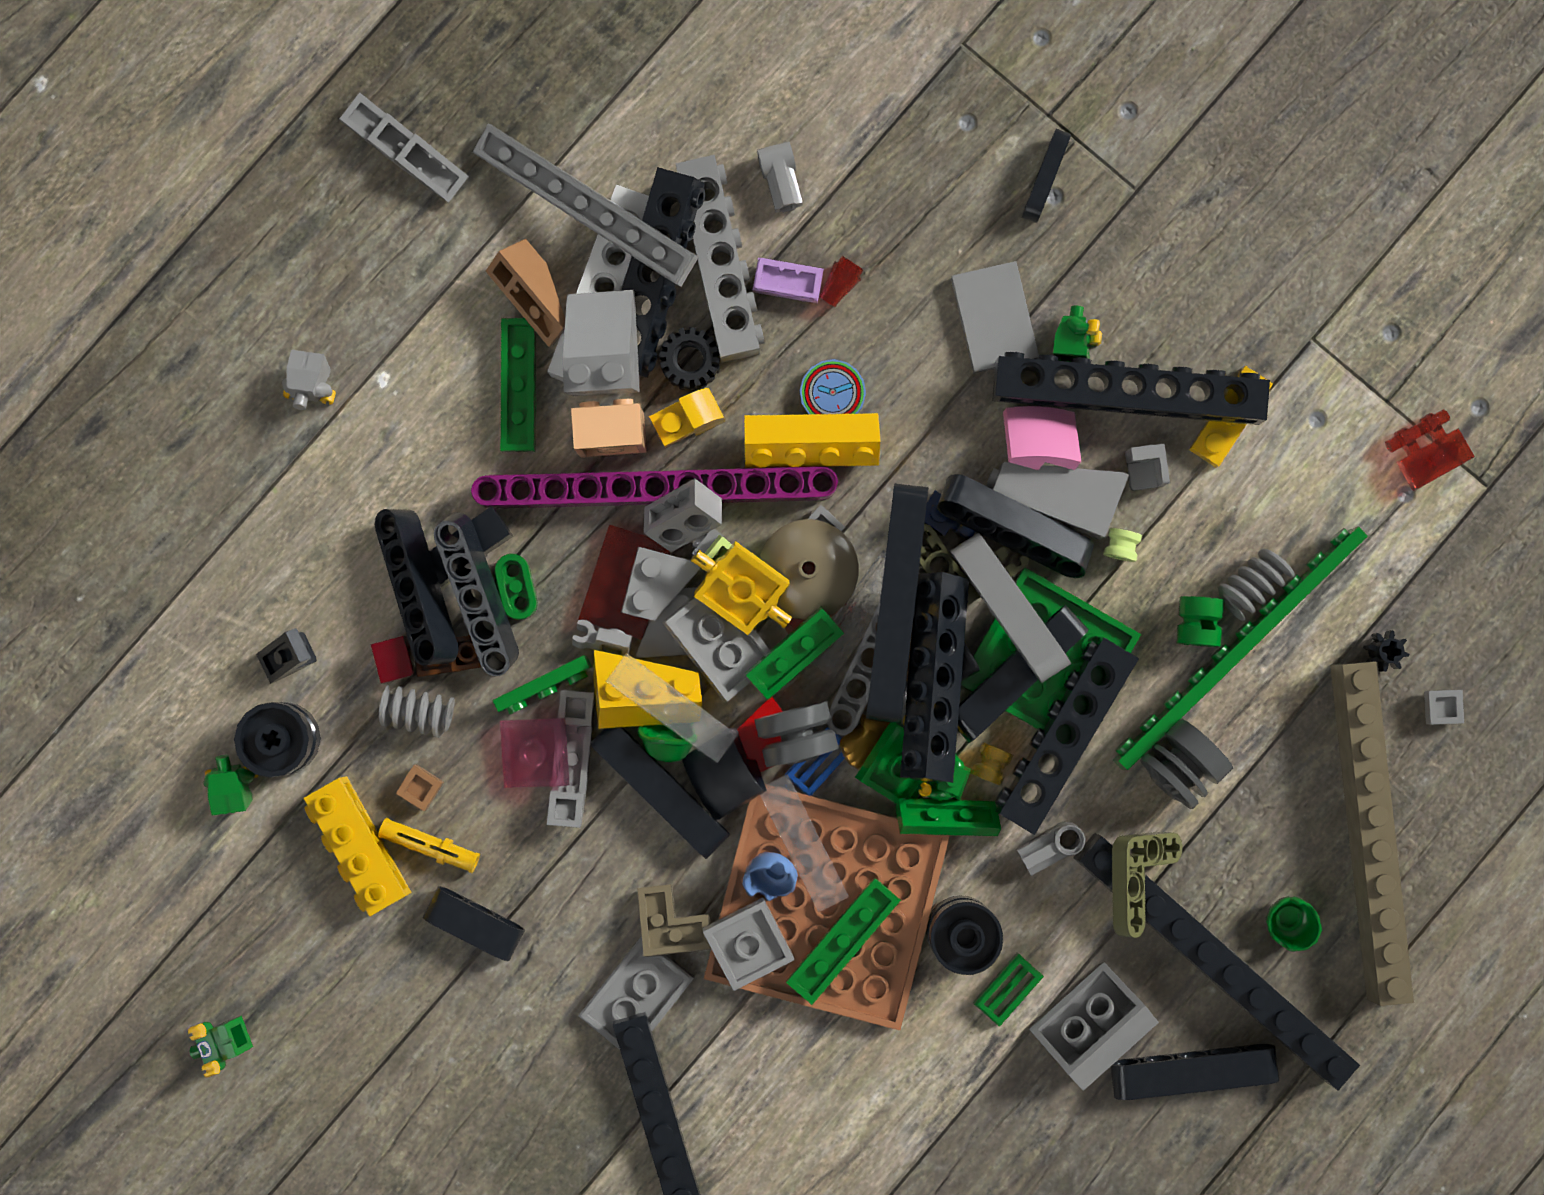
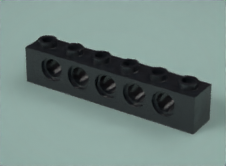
M657 167L642 221L663 235L669 234L671 240L686 249L688 241L692 240L695 233L696 225L694 220L697 210L704 203L705 183L695 177ZM679 202L680 208L678 213L671 217V206ZM631 256L621 291H635L637 332L639 331L641 334V341L637 346L639 375L648 378L649 372L654 369L657 362V345L659 339H662L666 332L667 321L665 318L668 308L675 301L676 288L675 283L661 274L655 282H652L651 273L653 269ZM649 299L651 302L650 310L643 315L641 310L642 304Z
M944 572L918 574L900 778L953 783L969 579Z
M1104 637L1097 638L1096 642L1091 640L1087 644L1081 655V658L1085 659L1078 671L1074 669L1066 679L1064 687L1067 688V691L1061 700L1056 698L1050 706L1046 715L1050 719L1044 730L1040 727L1037 729L1029 743L1033 748L1028 757H1021L1013 769L1012 774L1016 776L1009 788L1006 786L1002 788L995 800V804L998 805L995 812L1033 835L1038 831L1139 660L1138 657ZM1096 666L1102 667L1106 673V678L1100 685L1094 684L1090 676L1092 669ZM1079 695L1085 696L1089 703L1087 711L1083 714H1078L1073 708V702ZM1063 724L1068 725L1072 732L1070 740L1066 743H1060L1056 738V730ZM1049 753L1054 758V767L1049 772L1044 773L1040 770L1038 762L1042 755ZM1027 783H1033L1037 788V795L1032 801L1026 802L1021 797V789Z

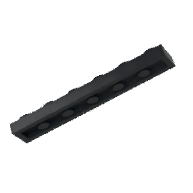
M646 1012L613 1021L614 1032L663 1195H701Z

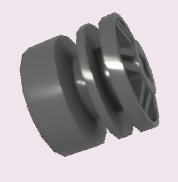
M1180 719L1165 734L1172 749L1169 751L1158 744L1152 747L1153 752L1161 761L1159 762L1148 753L1140 761L1149 772L1151 779L1161 790L1189 809H1194L1199 803L1190 789L1201 797H1206L1208 792L1200 779L1204 777L1210 782L1218 784L1233 769V766L1209 738L1188 721Z

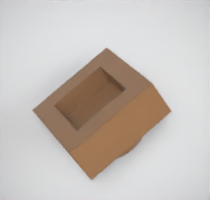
M415 764L396 794L422 811H427L444 781Z

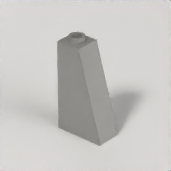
M1003 462L999 469H992L986 486L1072 530L1100 540L1105 538L1129 475L1123 472L1079 468L1072 470L1065 467L1042 465L1039 470H1035L1010 462Z

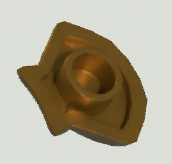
M862 714L860 725L845 735L839 743L849 765L860 770L890 722L866 719L867 715Z

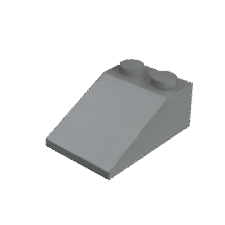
M634 290L567 295L562 355L564 393L572 396L640 392Z

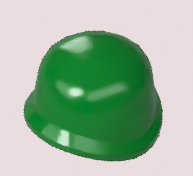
M694 722L639 726L638 735L643 740L646 752L654 759L662 762L672 763L684 759L688 755L693 743L697 740V730Z

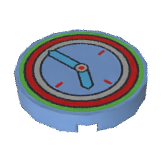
M836 359L821 361L812 366L803 377L799 392L801 405L807 414H858L863 407L866 396L864 380L858 370L849 363Z

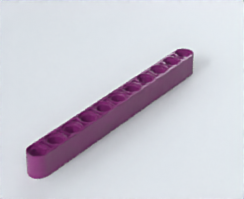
M827 467L485 475L474 481L471 494L473 499L485 508L492 506L495 509L649 505L679 488L684 480L696 479L721 497L722 503L817 501L832 497L837 489L838 480L834 471ZM823 475L831 480L832 487L826 492L817 491L813 486V480L817 476ZM791 476L798 481L799 487L796 491L792 493L782 491L779 483L784 477ZM753 477L761 478L765 482L764 490L758 494H753L746 488V483ZM726 478L732 483L731 490L727 494L720 495L713 490V484L717 479ZM652 480H660L665 485L663 493L659 496L647 494V485ZM589 481L595 482L597 484L596 494L591 498L582 497L580 493L582 485ZM619 481H628L631 484V491L625 497L614 495V486ZM555 482L562 483L564 487L563 494L557 499H550L547 494L548 487ZM521 483H527L530 486V494L523 500H517L514 496L516 486ZM488 484H494L497 490L495 497L489 501H484L481 497V490Z

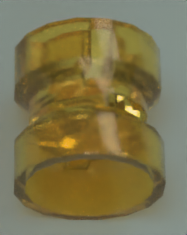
M982 742L979 749L981 763H974L970 774L1001 786L1005 778L1001 769H1005V766L1010 765L1014 755Z

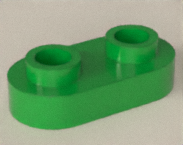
M506 554L497 561L495 566V575L502 604L508 616L517 620H525L536 612L538 606L530 566L522 556ZM512 565L519 567V574L516 577H510L508 574V569ZM520 597H524L527 601L526 607L522 610H519L515 604L516 600Z

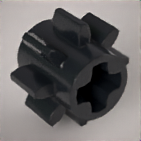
M1393 630L1386 631L1384 638L1379 633L1371 634L1374 641L1370 645L1363 646L1365 650H1368L1370 657L1366 662L1378 663L1379 672H1386L1389 665L1393 669H1401L1399 661L1403 657H1409L1410 655L1405 652L1403 646L1407 640L1395 639V632ZM1383 646L1390 650V656L1382 652Z

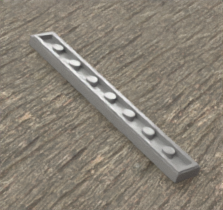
M489 123L487 124L472 153L668 280L682 287L699 258L698 256Z

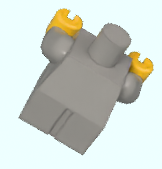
M291 350L287 364V378L282 380V387L284 389L283 396L287 399L291 396L294 399L292 406L295 409L306 410L308 401L318 402L319 398L323 404H326L327 401L329 405L334 403L336 392L332 390L329 384H326L331 368L325 355Z

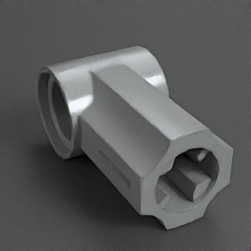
M790 142L757 149L763 178L767 179L775 213H784L803 206L799 184L794 172L796 171V165Z
M1064 821L1058 823L1049 832L1016 850L1032 876L1059 860L1082 851L1085 845V836L1077 825ZM1066 830H1073L1077 835L1075 843L1068 847L1062 846L1060 844L1061 834Z

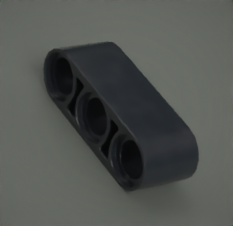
M442 886L437 887L422 917L435 927L504 961H510L525 932V929L519 924Z

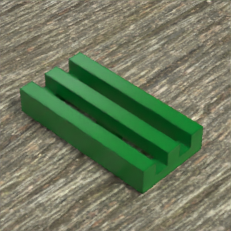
M1017 952L973 1003L1000 1027L1044 976ZM1019 964H1021L1023 967L1015 974V976L992 1000V1002L988 1006H986L984 1003L1007 979V977L1014 971V969ZM1030 972L1033 976L1003 1010L996 1015L994 1010L1025 975Z

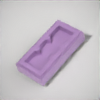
M758 257L753 292L818 304L824 269Z

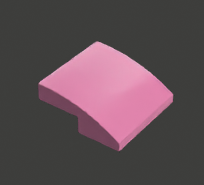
M1041 406L1011 407L1004 410L1003 417L1008 462L1039 470L1045 462L1072 470L1079 466L1081 455L1075 412Z

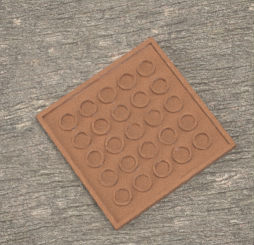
M765 784L767 791L749 801L719 919L764 898L795 960L740 989L901 1030L950 835L900 834L898 819L895 817ZM763 852H774L783 855L797 869L798 877L795 890L787 896H778L771 901H767L765 896L760 893L749 896L742 885L744 873L749 862ZM873 877H875L900 898L901 901L814 1004L811 1005L786 983V980ZM711 949L704 979L731 986Z

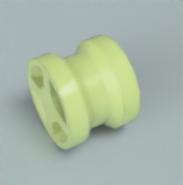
M1109 528L1108 537L1110 542L1109 546L1104 548L1103 555L1122 561L1136 562L1138 556L1135 552L1136 545L1141 542L1142 535L1128 530Z

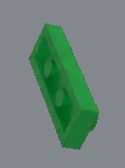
M819 607L749 668L745 675L768 700L839 639L844 632L826 611Z
M583 655L492 701L498 712L507 710L509 715L528 707L526 700L536 695L539 700H542L558 692L556 686L567 680L570 685H573L587 678L586 671L593 667L588 657Z
M898 798L895 806L900 834L998 836L1001 831L999 815L995 812L997 809L995 801H937L933 799Z

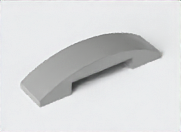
M561 690L557 720L559 725L547 825L581 828L590 764V742L592 741L595 693Z

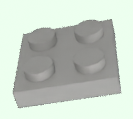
M764 898L702 928L733 991L795 960Z

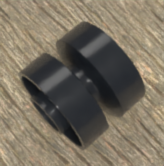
M952 896L937 904L930 913L926 928L927 941L937 960L946 969L961 975H974L985 971L998 959L1003 946V931L997 917L982 902L969 896Z

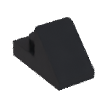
M297 628L284 632L256 654L270 684L317 661L305 633H299Z

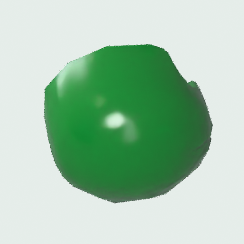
M1295 896L1278 899L1270 906L1265 919L1268 933L1272 939L1291 952L1308 950L1318 942L1322 932L1320 918L1311 904Z

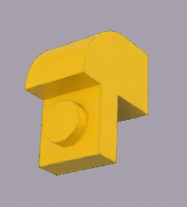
M709 388L700 389L679 398L678 402L649 416L665 448L693 433L698 436L725 422V418Z

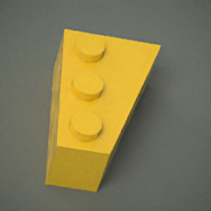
M594 650L593 680L598 729L699 722L702 695L698 672Z

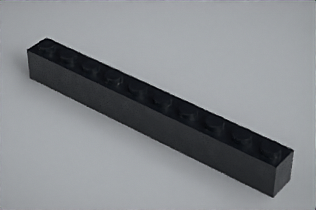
M1094 833L1085 843L1082 851L1073 858L1113 893V845L1103 836ZM1145 875V922L1321 1079L1339 1091L1359 1068L1360 1064Z

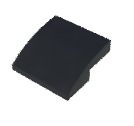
M727 728L688 753L682 759L696 793L715 820H720L767 791L756 760L747 759L736 728Z

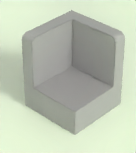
M1165 443L1132 447L1125 451L1130 490L1159 488L1170 483Z

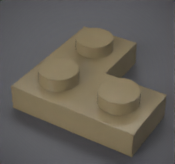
M671 884L637 888L644 957L711 950L702 928L710 925L708 914L675 918L673 887Z

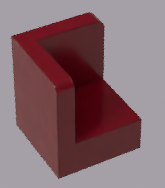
M407 636L370 644L381 684L392 683L394 680L414 674L409 655L411 647Z

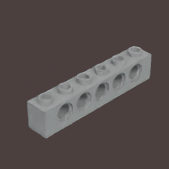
M715 155L676 163L677 173L695 177L705 183L704 189H711L715 192L714 198L710 201H704L701 208L697 210L694 220L696 228L692 239L696 256L699 257L697 259L721 363L759 355V345L765 343L761 324L754 325L752 312H757L753 292H746L744 281L749 280L750 277L746 260L739 261L737 249L742 248L739 229H732L729 217L735 216L731 196L724 197L722 185L727 184L724 165H717ZM716 220L723 227L717 233H709L705 230L706 224ZM725 252L730 256V261L725 265H716L712 258L716 253ZM725 284H733L738 289L737 294L731 298L723 297L719 291ZM732 316H740L746 323L743 328L733 330L727 326V321Z

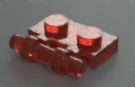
M1445 409L1435 414L1429 413L1421 417L1419 423L1409 429L1403 427L1394 433V437L1385 441L1389 452L1393 453L1403 448L1408 455L1396 463L1413 491L1475 457L1459 428L1446 434L1442 425L1450 421V415ZM1428 433L1433 442L1420 448L1416 439Z

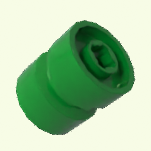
M1196 596L1179 597L1178 615L1183 618V622L1177 625L1176 644L1221 647L1222 628L1217 625V621L1223 618L1224 599Z

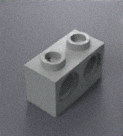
M696 479L689 481L644 507V534L670 552L722 525V498Z

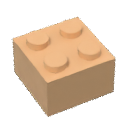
M633 399L613 400V405L600 406V403L597 401H587L579 403V408H571L574 450L581 458L647 453L644 412L639 403H633Z

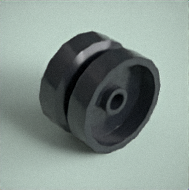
M271 702L255 706L246 712L237 724L234 737L236 754L243 765L256 775L270 778L298 773L310 765L318 753L321 740L319 726L312 714L300 705L288 702ZM276 738L281 739L280 745L276 742Z

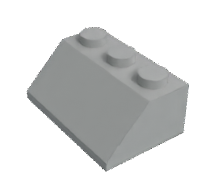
M1103 962L1029 1030L1084 1091L1159 1022L1143 1002Z

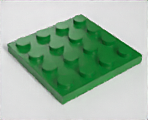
M1024 567L1015 583L1043 623L1061 607L1066 605L1089 629L1065 653L1071 662L1070 665L1043 683L1038 679L1006 710V712L1033 728L1038 729L1040 727L1044 730L1050 717L1046 716L1050 706L1056 698L1061 700L1067 691L1064 683L1074 669L1077 671L1080 669L1085 660L1081 658V655L1091 640L1096 642L1097 638L1104 637L1131 653L1141 634ZM996 618L992 621L973 654L981 671L961 681V686L971 692L1017 650ZM1096 666L1092 669L1090 675L1092 682L1096 685L1104 682L1106 673L1102 667ZM1083 695L1077 696L1073 702L1074 710L1078 714H1083L1087 711L1089 706L1087 698ZM1066 724L1059 726L1056 730L1057 740L1060 743H1066L1070 740L1072 734L1070 727Z

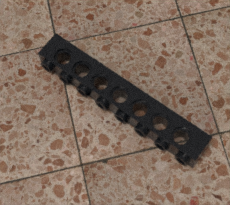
M1005 352L1004 356H998L995 363L992 401L1250 425H1260L1267 420L1270 380L1260 379V374L1240 373L1239 377L1226 376V371L1206 370L1205 374L1192 373L1193 369L1189 367H1173L1172 371L1159 370V366L1155 364H1139L1138 368L1125 367V362L1105 361V365L1091 364L1092 360L1088 358H1072L1071 362L1058 361V357L1054 355H1038V359L1024 358L1025 354L1020 352ZM1024 371L1033 372L1037 376L1038 383L1034 386L1025 385L1021 380V373ZM1064 374L1068 376L1071 381V387L1068 389L1059 388L1054 381L1055 375ZM1091 377L1100 378L1104 383V391H1093L1088 385V379ZM1124 380H1131L1137 385L1138 392L1136 395H1129L1124 392L1122 388ZM1157 383H1165L1170 387V398H1163L1158 395L1156 391ZM1191 386H1198L1204 391L1205 397L1203 401H1196L1191 397ZM1225 389H1232L1236 392L1238 396L1237 404H1230L1225 400Z

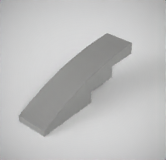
M361 93L356 96L339 118L342 123L448 203L469 177L416 133L413 134Z

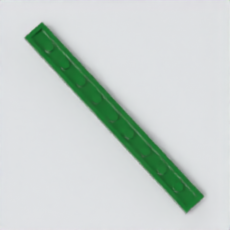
M1359 526L1348 531L1343 528L1336 533L1329 541L1332 546L1324 554L1322 551L1316 553L1306 563L1309 569L1301 577L1296 574L1294 578H1290L1282 587L1285 592L1277 600L1272 597L1258 610L1262 614L1253 623L1250 621L1244 623L1235 632L1238 638L1229 647L1226 644L1222 645L1212 654L1211 658L1214 661L1205 670L1200 667L1187 679L1190 685L1182 693L1177 690L1171 694L1163 703L1166 708L1158 716L1155 714L1150 715L1139 726L1142 730L1140 734L1133 740L1128 737L1116 748L1115 751L1118 755L1113 761L1122 770L1128 771L1359 546L1368 535Z

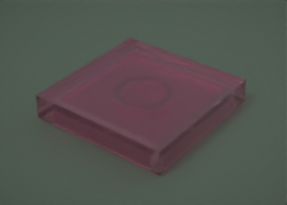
M565 717L500 721L504 788L570 785Z

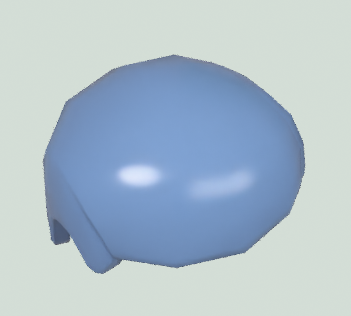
M763 852L749 862L744 873L742 885L749 896L760 893L765 896L767 901H771L778 896H787L795 890L798 877L797 869L783 855L774 852Z

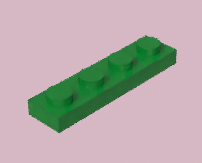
M501 318V452H536V331L525 318Z
M873 877L789 976L786 983L813 1005L901 901L900 898Z

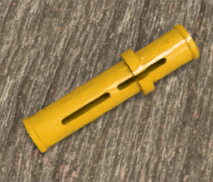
M389 818L384 819L379 829L378 838L386 839L432 857L440 865L447 863L473 873L480 858V853H475L455 845L452 839L446 838L442 840L420 830L392 821ZM401 834H405L415 839L421 840L425 842V845L404 838L401 836ZM433 846L457 854L458 858L435 850Z

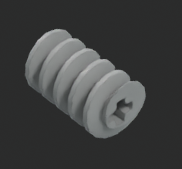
M1262 548L1258 552V558L1251 557L1248 560V567L1241 566L1238 569L1239 576L1231 575L1228 578L1229 585L1221 584L1218 587V593L1221 599H1224V604L1229 611L1239 620L1245 621L1241 610L1245 609L1254 613L1253 600L1263 605L1266 601L1262 592L1265 591L1273 596L1276 592L1272 583L1274 582L1283 587L1286 583L1281 575L1286 574L1294 578L1295 573L1279 555Z
M387 685L380 702L379 722L381 726H388L392 722L395 729H401L406 723V729L409 732H414L419 726V731L423 735H427L432 728L433 736L440 738L444 731L447 732L450 727L455 698L450 697L445 706L442 705V697L439 694L431 703L429 702L428 692H424L420 700H417L415 689H411L407 697H403L401 686L397 687L394 694H390L389 685Z

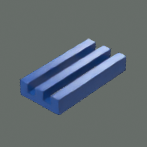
M835 734L839 745L842 737L839 734ZM833 751L821 754L799 779L794 774L806 761L793 764L784 776L804 794L811 796L845 757L841 751L809 788L804 783Z

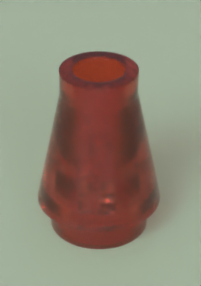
M841 256L838 262L834 261L824 289L819 297L833 307H836L862 280L860 276L864 270L846 257Z

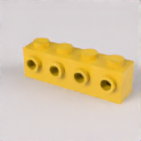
M878 413L744 415L745 468L879 466L880 429Z
M347 776L340 777L304 797L307 804L304 809L312 823H318L323 832L321 836L322 843L329 853L334 852L340 863L337 865L338 871L346 883L350 882L356 892L354 900L362 912L366 911L370 917L412 893L383 840L378 838V831Z

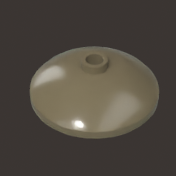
M812 519L788 523L772 534L760 554L762 561L789 580L790 585L779 597L777 607L791 615L792 618L806 620L819 607H822L828 615H832L848 602L856 588L859 576V563L856 551L845 534L829 523ZM806 562H811L815 565V572L811 575L805 574L802 570V566Z

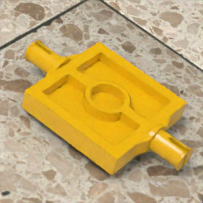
M735 541L727 552L716 561L701 552L700 549L696 552V555L694 554L691 562L707 572L705 579L695 590L694 597L742 632L749 635L755 626L767 617H770L783 628L790 622L792 616L777 607L779 597L790 585L789 580Z

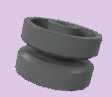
M827 701L754 720L758 737L763 739L776 736L781 737V741L768 744L762 749L766 767L786 763L788 765L818 758V755L839 749L834 731L830 729L812 731V727L825 724L831 719Z

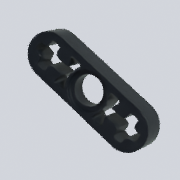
M1055 129L1021 218L1034 223L1038 222L1071 137L1070 133Z

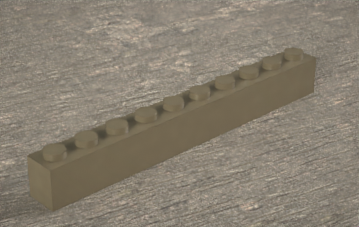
M1359 662L1330 665L1367 1000L1379 1006L1414 1003L1376 662Z

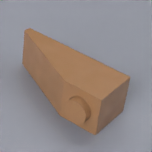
M524 239L500 250L486 269V273L547 346L551 347L564 332L565 316L547 263L527 239Z

